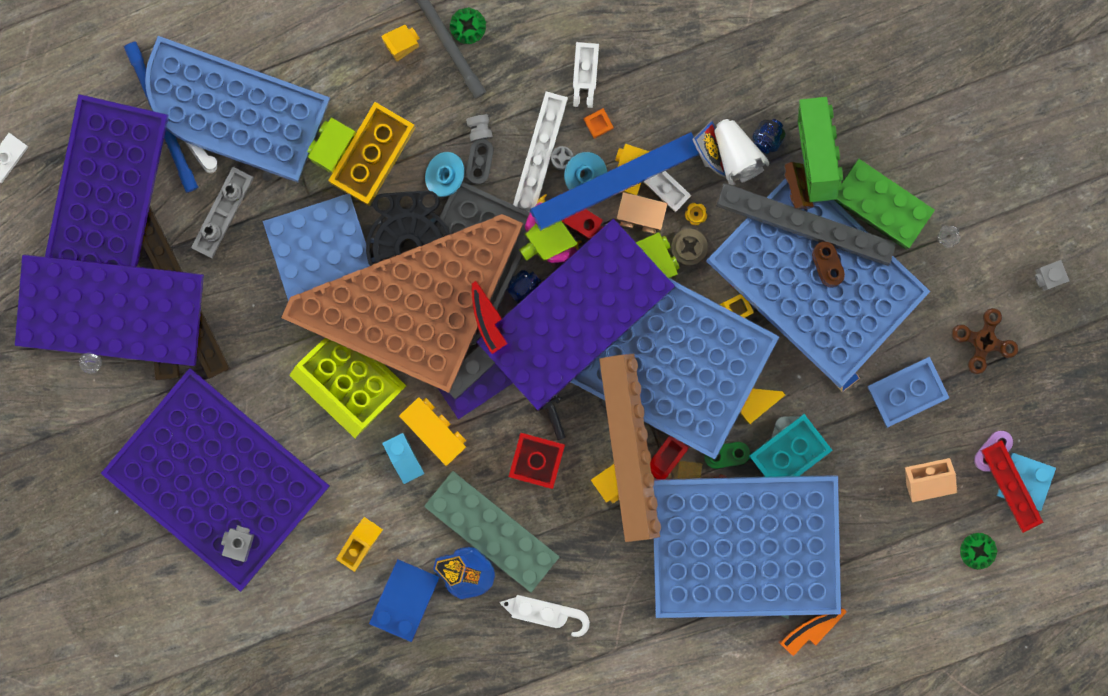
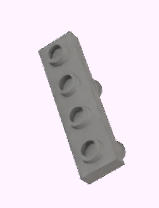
M232 167L191 247L192 249L213 259L254 177Z

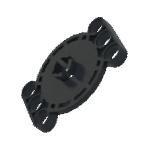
M428 190L382 193L374 198L373 207L382 215L375 221L367 237L366 254L370 266L375 262L378 263L402 254L401 248L409 240L415 241L417 247L451 235L446 224L438 215L433 213L440 205V198L436 193ZM426 195H433L435 197L434 206L430 208L424 206L423 199ZM405 196L411 197L413 201L409 209H403L400 204L401 199ZM385 197L389 199L390 206L387 210L383 211L378 208V201ZM431 215L433 218L429 220L427 216ZM437 221L442 225L446 234H441L439 228L435 225ZM380 225L375 238H372L375 229ZM371 243H373V258H371L370 253Z

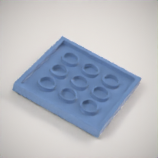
M350 194L263 221L288 301L291 296L370 266L366 254V241Z

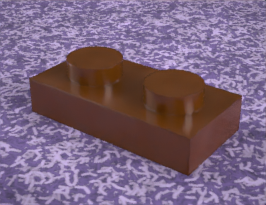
M796 162L785 164V178L790 186V198L796 209L808 210L813 208V202H809L804 165Z

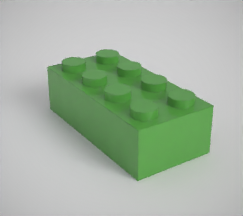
M827 97L799 100L797 121L809 202L836 200L838 191L842 190L843 172L842 167H838L840 152L839 147L835 146V139H837L835 125L832 126L833 107L828 105Z
M860 159L855 162L842 181V190L838 191L837 199L834 200L841 207L905 250L910 248L935 211Z

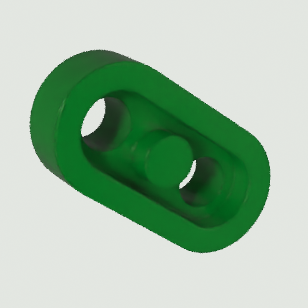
M743 442L723 444L719 452V461L715 462L705 454L704 460L709 467L716 469L741 465L748 461L750 450ZM736 449L743 451L742 457L737 458L734 452Z

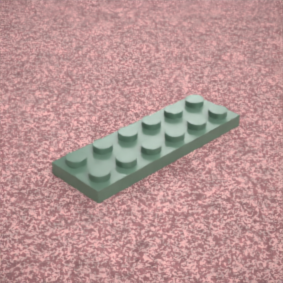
M454 471L450 473L424 506L530 592L535 589L560 557Z

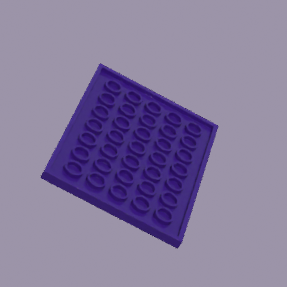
M191 368L188 369L101 472L105 478L240 592L330 487L322 478ZM237 525L249 528V533L254 534L246 562L222 556L224 545H221L224 533L225 531L229 532L231 528L236 529Z

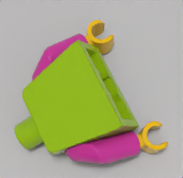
M547 194L538 199L536 206L545 202ZM530 212L525 223L526 232L524 233L529 243L520 248L519 252L526 261L538 254L543 261L561 263L566 262L579 250L578 245L582 241L576 242L562 221L540 231Z

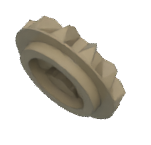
M684 229L678 232L671 244L673 256L684 265H694L701 262L708 250L706 238L695 229ZM683 239L688 243H692L697 240V243L693 247L696 255H694L690 251L684 252L683 254L681 253L685 248V242L683 241Z

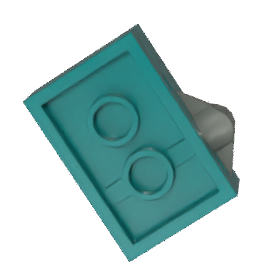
M803 413L800 416L779 417L776 420L772 437L749 456L765 477L800 476L833 450Z

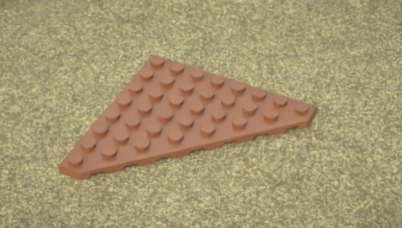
M503 214L459 232L434 240L431 243L291 296L281 318L450 393L478 329L472 303V283L477 281L489 300H491L524 224Z

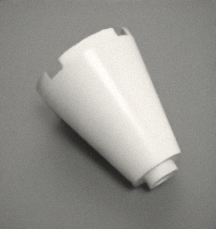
M725 119L716 125L717 128L714 132L729 185H736L734 181L739 179L741 183L746 182L764 171L763 165L769 166L767 157L734 120L729 121V119Z

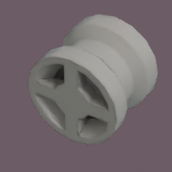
M565 146L555 148L551 155L553 167L564 171L570 159L574 157L572 151Z

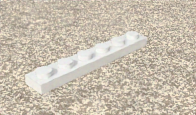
M547 91L543 99L513 203L514 206L529 213L530 209L536 206L540 197L568 97Z

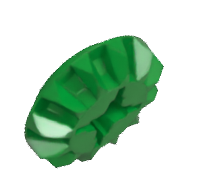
M470 7L459 9L452 15L450 21L452 36L463 44H473L479 41L486 31L484 16L478 10ZM473 17L472 26L476 31L468 29L462 34L464 25L460 20L468 22Z
M973 533L967 536L960 547V555L963 562L970 568L977 570L988 568L995 561L998 552L993 539L983 533ZM984 543L982 550L987 557L979 555L975 558L976 552L971 546L980 547Z

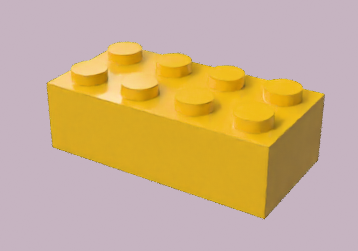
M374 102L329 178L330 184L370 206L416 129L415 125Z

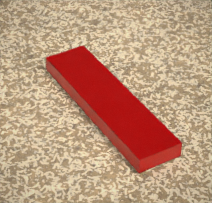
M1000 440L980 450L1021 532L1024 533L1044 523L1003 441Z

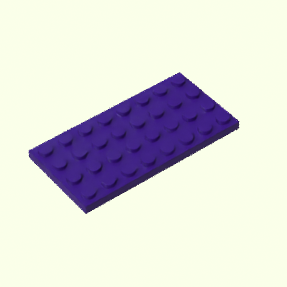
M78 94L45 257L137 267L167 127L168 114Z
M613 218L496 324L507 341V345L491 354L482 337L477 343L539 411L675 288V285Z
M24 254L22 255L15 346L195 366L204 274Z

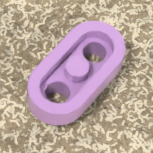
M1005 431L994 432L983 444L974 457V463L979 470L990 471L988 465L983 462L984 457L980 450L1003 438L1007 451H1010L1013 446V439L1009 433Z

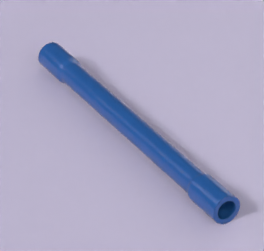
M131 42L125 45L124 49L148 100L144 59L137 42ZM166 129L164 140L178 170L179 178L185 192H192L199 187L191 169L188 167L176 136Z

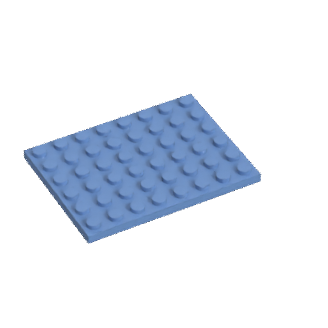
M785 178L767 198L795 207L790 198L791 190L789 183ZM834 200L813 202V208L803 210L867 232ZM747 218L706 262L839 388L845 385L930 292L894 256H892L891 263L886 266L837 248L835 249L842 264L845 277L838 286L827 287L822 283L812 258V251L820 242ZM822 250L823 255L829 256L827 250ZM830 271L832 277H837L835 271Z
M668 278L675 285V288L576 376L571 383L605 400L599 358L634 354L638 363L637 376L638 382L641 385L640 398L645 412L644 422L716 459L780 336Z
M838 475L654 479V496L658 503L656 509L657 517L661 524L660 537L654 538L656 618L841 614Z

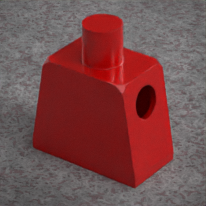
M587 209L562 220L566 228L587 240H590L603 228L601 226L603 220ZM585 221L589 222L588 229L584 228Z

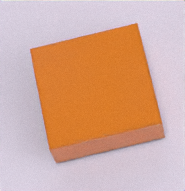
M604 108L583 118L593 139L614 129Z

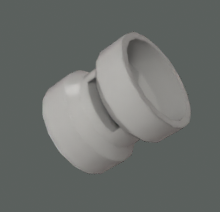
M487 114L466 119L467 126L471 129V142L479 139L487 140L493 138L492 131L488 128L489 117Z

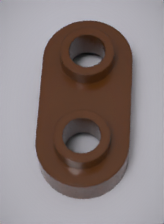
M829 242L817 244L812 251V258L819 277L825 286L836 287L845 277L837 251ZM822 250H827L829 256L823 255ZM830 271H835L837 277H832Z

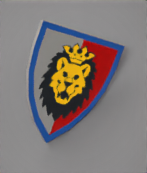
M710 121L692 140L700 153L704 166H709L715 173L725 177L714 132L716 127L713 121Z

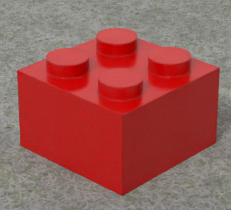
M520 433L509 477L553 489L565 444Z

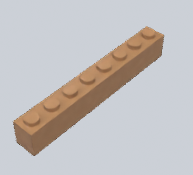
M634 354L599 358L625 542L660 537L661 524L657 517L656 509L658 503L654 496V477L651 474L650 468L651 455L647 447L648 433L644 426L643 417L645 412L641 404V385L638 382L637 376L638 363Z

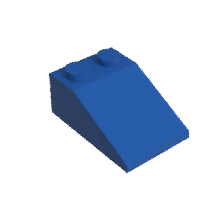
M397 559L369 624L412 642L440 577Z

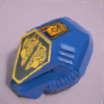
M463 547L455 550L452 555L436 558L433 567L438 576L446 582L445 587L450 594L460 599L483 595L492 587L495 579V572L491 562L478 549L472 547Z

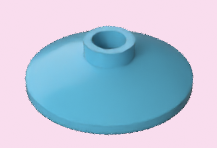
M443 152L436 155L428 164L425 173V182L428 190L433 191L439 197L452 195L462 184L464 165L460 157L454 153Z
M591 152L579 153L570 159L565 168L564 179L566 186L571 190L606 173L607 168L604 161L598 155ZM582 170H584L585 175L581 178L580 173Z

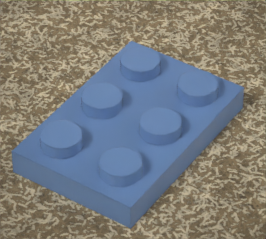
M930 357L867 386L886 428L949 399Z

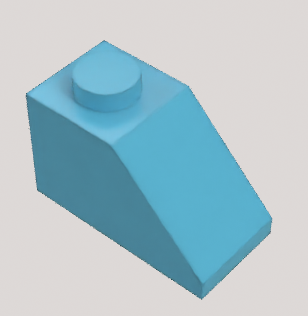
M401 433L382 443L404 484L424 475L405 433Z

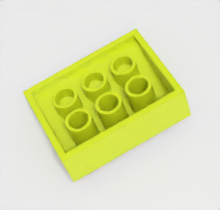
M324 338L294 367L289 375L355 439L406 387L383 363L327 338Z

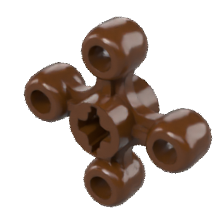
M991 308L984 312V326L978 332H973L966 325L962 324L956 325L952 329L951 335L954 341L959 343L970 342L975 347V354L968 362V369L973 374H981L986 370V356L990 351H998L1005 358H1012L1018 353L1019 348L1016 342L1013 340L1001 341L995 336V328L1002 320V314L998 309ZM991 313L995 315V321L989 319ZM959 329L964 332L962 338L957 334ZM987 336V341H990V344L985 345L983 348V342L980 341V338ZM1007 345L1012 347L1011 353L1006 351ZM976 361L981 365L979 369L974 367Z

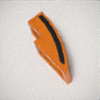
M841 607V614L815 615L789 631L778 643L794 656L808 640L817 645L847 611Z

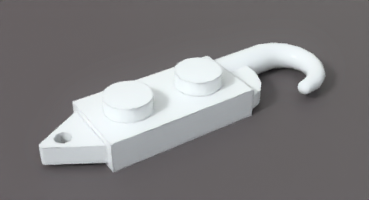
M521 595L500 602L512 615V618L554 628L562 627L568 617L580 619L582 629L578 632H572L571 636L573 637L583 636L589 629L590 621L588 616L578 609Z

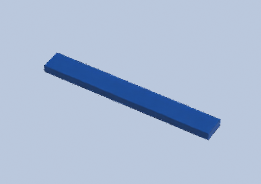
M692 132L531 208L530 212L540 231L700 155L692 140L694 138Z

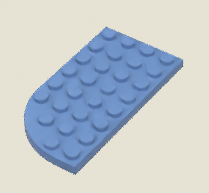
M160 36L157 37L146 68L145 84L150 106L155 112L169 115L166 129L171 134L189 144L299 182L309 156L308 148L316 138L330 97Z

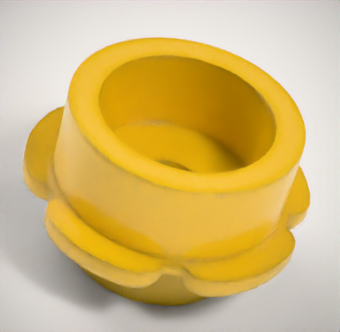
M692 203L687 207L688 210L685 211V218L692 225H699L707 219L706 208L702 204Z

